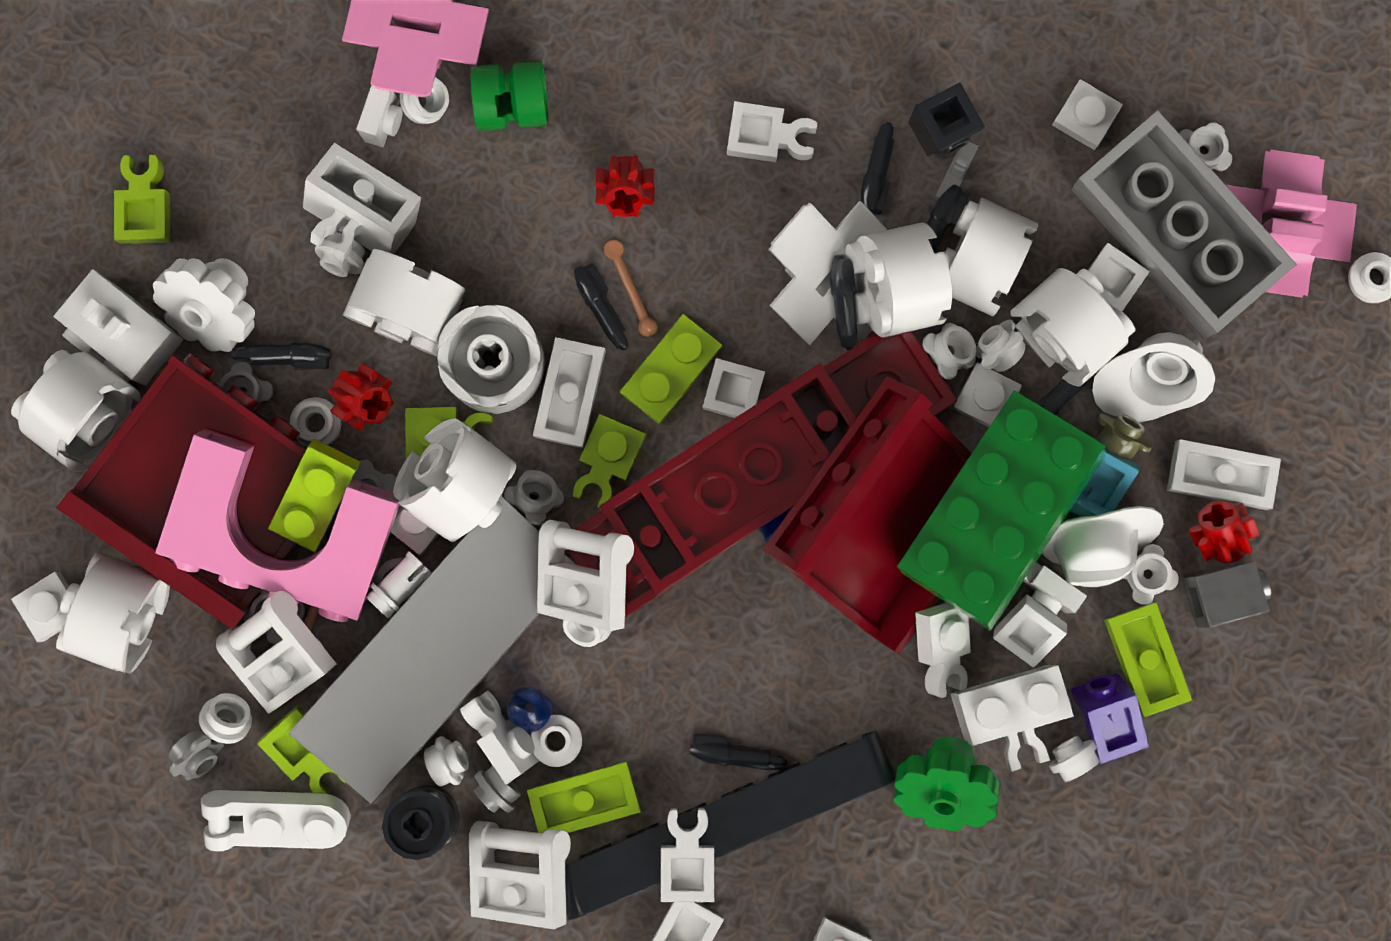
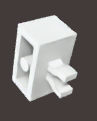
M334 143L305 180L303 208L322 220L311 232L310 242L319 247L325 237L335 235L339 230L342 232V242L336 248L335 258L342 262L351 253L354 240L370 251L378 249L394 254L416 224L422 197Z
M94 269L91 270L53 316L67 327L62 335L70 343L87 353L93 348L106 359L103 364L126 382H129L131 379L145 386L184 340L110 279Z
M1058 665L1041 666L950 693L964 741L974 746L1005 737L1006 747L1004 756L1009 771L1021 769L1017 758V752L1021 747L1017 733L1022 732L1025 744L1033 748L1036 762L1043 763L1050 761L1045 745L1036 737L1034 728L1074 717Z

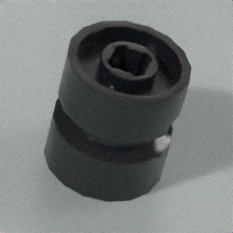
M422 785L411 788L391 801L384 813L382 830L385 841L393 852L406 859L420 860L433 856L452 840L458 830L460 815L457 803L450 793L438 786Z

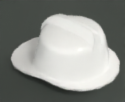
M1172 332L1158 333L1145 339L1139 348L1113 358L1100 368L1094 376L1092 392L1096 404L1103 412L1114 416L1124 414L1138 422H1144L1203 402L1213 391L1215 374L1212 364L1202 354L1203 347L1199 340L1192 341L1181 334Z
M1136 506L1095 516L1069 519L1061 523L1043 550V555L1051 562L1061 565L1066 580L1071 585L1083 587L1106 586L1119 581L1132 571L1136 565L1137 552L1146 545H1149L1160 534L1164 525L1161 513L1154 508Z

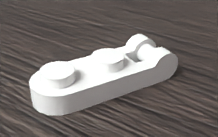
M216 790L208 792L201 798L202 816L208 820V825L204 828V841L206 848L211 851H224L233 846L331 848L339 844L346 836L351 817L349 808L341 799L324 793ZM231 815L243 816V821H229V817Z

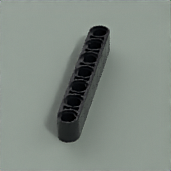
M874 730L863 734L860 740L850 744L844 742L815 755V759L803 764L797 762L769 774L768 779L757 784L751 782L721 795L722 799L706 805V802L678 813L677 821L682 828L692 829L698 823V808H705L708 816V825L705 833L699 838V845H714L715 860L894 782L896 774L878 732ZM657 822L627 835V839L615 845L608 843L580 855L579 860L566 865L565 890L568 920L582 917L661 883V845H676V838L669 831L668 823L659 825Z

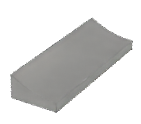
M502 496L498 499L502 503V510L496 520L487 528L477 525L466 534L288 733L370 804H373L540 614L537 613L539 531ZM564 555V562L575 564L566 555Z

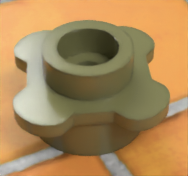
M1105 414L1098 416L1097 421L1104 428L1097 438L1110 452L1125 459H1133L1139 449L1145 452H1150L1152 449V444L1142 437L1145 431L1144 427L1135 419L1124 414H1118L1115 419Z

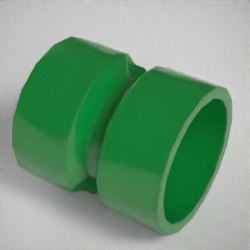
M542 60L515 62L509 71H505L500 64L471 66V96L478 132L506 130L509 123L513 121L520 128L545 127L549 125L546 78ZM510 92L511 100H500V95Z

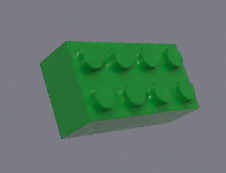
M1014 390L897 567L903 575L991 631L1105 458L1106 446Z

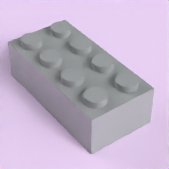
M1158 110L1085 172L1071 189L1133 260L1150 271L1148 273L1150 279L1204 339L1218 333L1297 265Z

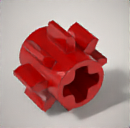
M612 155L607 170L596 168L595 171L596 204H606L607 209L612 213V217H639V211L642 209L643 203L653 205L655 202L654 169H644L636 155L633 157H616Z
M364 363L360 364L357 372L342 369L332 388L328 390L336 403L330 410L331 414L344 422L346 421L347 424L358 431H362L365 422L381 424L382 419L385 418L390 407L394 404L387 391L392 381Z
M1220 500L1212 502L1201 511L1196 512L1200 525L1189 528V533L1195 547L1200 548L1205 561L1214 558L1219 562L1230 564L1242 559L1247 553L1250 554L1252 552L1248 539L1259 536V531L1254 517L1248 516L1243 503L1235 506L1231 502Z

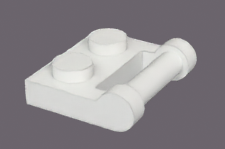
M546 521L539 532L537 613L606 631L623 629L625 622L626 565L634 553L632 539L624 534L612 532L603 536L571 529L566 522ZM569 549L600 556V570L564 562V551Z
M285 591L273 593L263 602L262 609L239 627H234L233 630L228 628L216 640V648L219 654L268 714L324 676L337 664L324 649L322 643L297 615V602L294 597ZM273 627L282 640L256 658L250 650L251 643Z
M475 822L469 833L471 917L548 929H556L566 925L565 859L569 854L571 845L568 833L564 830L547 829L544 833L502 829L494 822ZM500 849L539 854V868L496 863L494 851Z

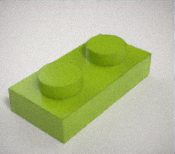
M683 314L621 389L620 394L660 425L722 349L723 345Z
M313 438L268 529L315 552L344 497L347 486L351 483L361 462Z
M1156 602L1104 619L1126 682L1137 695L1142 717H1147L1192 701Z
M628 761L532 787L527 790L538 833H544L547 829L564 830L570 833L641 812Z

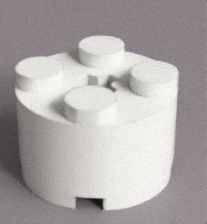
M983 197L978 204L970 200L962 211L953 231L954 234L961 236L955 251L948 247L944 251L951 277L952 298L993 317L1000 306L991 301L993 297L999 299L1001 293L1007 295L1033 241L1024 237V233L1031 235L1037 231L1038 223Z
M921 222L862 235L856 243L847 244L845 248V258L850 259L853 263L854 274H857L859 293L854 294L856 320L859 324L869 323L873 331L880 337L893 336L943 324L947 320V318L940 315L941 311L951 309V277L944 251L934 253L928 239L937 238L930 226Z
M373 249L370 257L365 262L343 316L370 328L373 322H376L375 333L401 344L403 340L408 341L409 337H412L411 346L437 356L439 336L449 320L457 314L465 288L432 270L428 273L414 266V262L405 258Z
M1058 268L1011 310V317L1021 316L1022 320L1016 324V329L1023 335L1024 341L1049 368L1055 362L1059 363L1069 371L1062 379L1074 386H1081L1128 344V337L1135 332V327L1122 311L1117 308L1112 309L1100 295L1104 291L1103 286L1091 272L1081 269L1075 274L1067 269Z
M500 305L468 307L452 317L439 336L437 360L440 377L447 388L470 408L493 414L514 410L526 403L541 384L545 370V357L542 345L528 321L509 307ZM486 351L494 355L500 351L498 357L502 362L496 368L490 365L485 367L486 363L482 359V355Z
M60 350L47 360L43 369L44 374L38 379L31 390L17 398L12 406L11 414L18 420L19 429L25 436L69 470L79 472L89 468V466L83 463L94 455L98 457L132 412L133 399L138 402L140 401V393L87 352L69 354L65 350Z
M456 418L446 420L433 428L424 437L430 445L421 456L412 451L405 460L396 478L393 493L394 497L401 501L398 504L445 539L454 542L477 525L487 528L496 520L502 510V503L498 499L516 470V462Z
M100 552L95 553L89 562L81 585L72 583L63 596L60 612L68 616L58 636L56 648L115 671L133 672L150 648L152 640L146 637L152 627L155 613L163 615L168 602L170 586L143 568Z

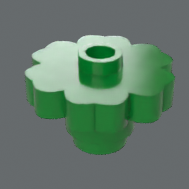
M939 738L934 741L932 747L926 752L925 757L919 755L909 756L906 762L901 763L897 767L894 784V803L901 808L904 815L911 818H923V822L928 827L943 828L949 831H959L963 828L964 824L971 827H983L987 821L994 819L997 815L1000 780L993 775L991 768L988 766L977 765V759L973 754L972 746L960 738Z

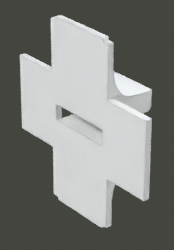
M861 201L853 207L836 228L811 203L803 205L770 243L772 246L768 250L785 266V271L792 280L769 306L808 345H811L833 318L836 320L834 299L830 289V275L834 256L843 254L845 257L847 244L856 243L860 236L887 229ZM854 274L856 292L854 294L859 293L857 274ZM857 322V341L864 340L873 330L869 323L859 324Z

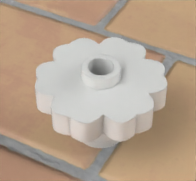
M179 258L176 259L169 269H165L153 283V300L160 308L167 311L164 317L166 323L177 330L184 339L188 341L199 340L209 351L221 350L230 352L238 342H243L254 329L253 319L255 317V310L243 301L246 296L248 278L244 270L231 260L220 258L214 262L204 264L195 258L189 260Z

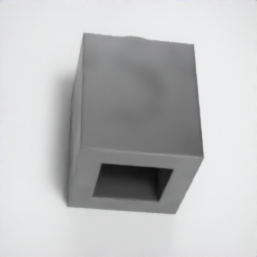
M1255 561L1243 562L1183 578L1197 628H1210L1270 612L1267 599L1271 598L1270 584L1264 571L1257 569Z

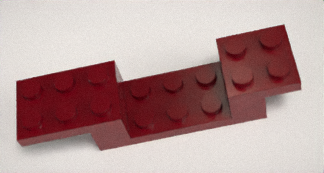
M910 331L888 337H880L875 333L823 367L821 363L817 364L601 504L600 508L602 511L574 528V530L603 536L612 532L628 535L632 539L634 553L626 565L625 618L699 571L704 564L792 508L887 376L922 392L933 403L928 410L934 416L955 404L957 399L913 333ZM567 549L577 565L600 570V556Z

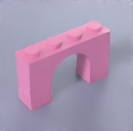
M206 428L194 434L155 553L168 557L177 565V569L187 572H198L201 568L219 574L218 580L228 586L248 589L249 585L269 591L268 596L277 591H285L294 597L297 605L300 601L318 607V613L327 619L347 622L348 618L358 621L365 608L366 596L370 593V585L374 581L400 505L398 502H401L394 497V493L353 479L346 488L330 538L323 549L312 556L299 560L272 558L257 550L246 539L237 518V499L255 445Z

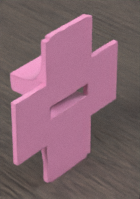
M351 0L342 41L378 48L370 82L376 89L419 97L431 96L438 68H441L442 60L477 66L489 9L455 3L454 0ZM392 17L394 18L396 26L391 25Z
M1278 150L1265 151L1260 190L1226 185L1260 224L1262 222V214L1312 221V223L1271 218L1262 225L1297 264L1266 291L1268 293L1303 298V295L1308 296L1310 275L1315 257L1350 262L1357 204L1327 200L1328 196L1322 194L1325 160L1320 159L1319 156Z

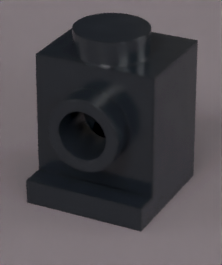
M961 82L915 105L908 122L927 157L941 151L946 156L961 149L971 141L969 136L983 130L985 127Z

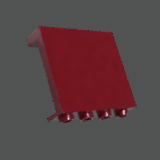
M189 353L183 360L178 355H172L161 374L76 486L68 491L56 509L233 630L261 588L249 585L248 589L234 588L218 580L219 574L201 568L198 572L183 571L177 569V565L168 557L155 553L193 436L206 428L255 445L237 499V518L244 536L257 550L267 556L280 560L286 557L295 545V542L268 528L307 448L296 441L300 432L285 420L275 415L269 422L253 409L258 401L242 389L232 384L228 391L212 381L210 378L215 371L196 356Z
M887 376L762 551L862 631L899 655L916 631L915 613L933 607L939 597L903 575L897 566L972 453L928 410L933 403L922 392Z

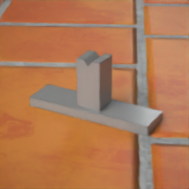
M969 142L957 150L936 194L937 197L940 198L953 184L960 186L979 147L978 145Z

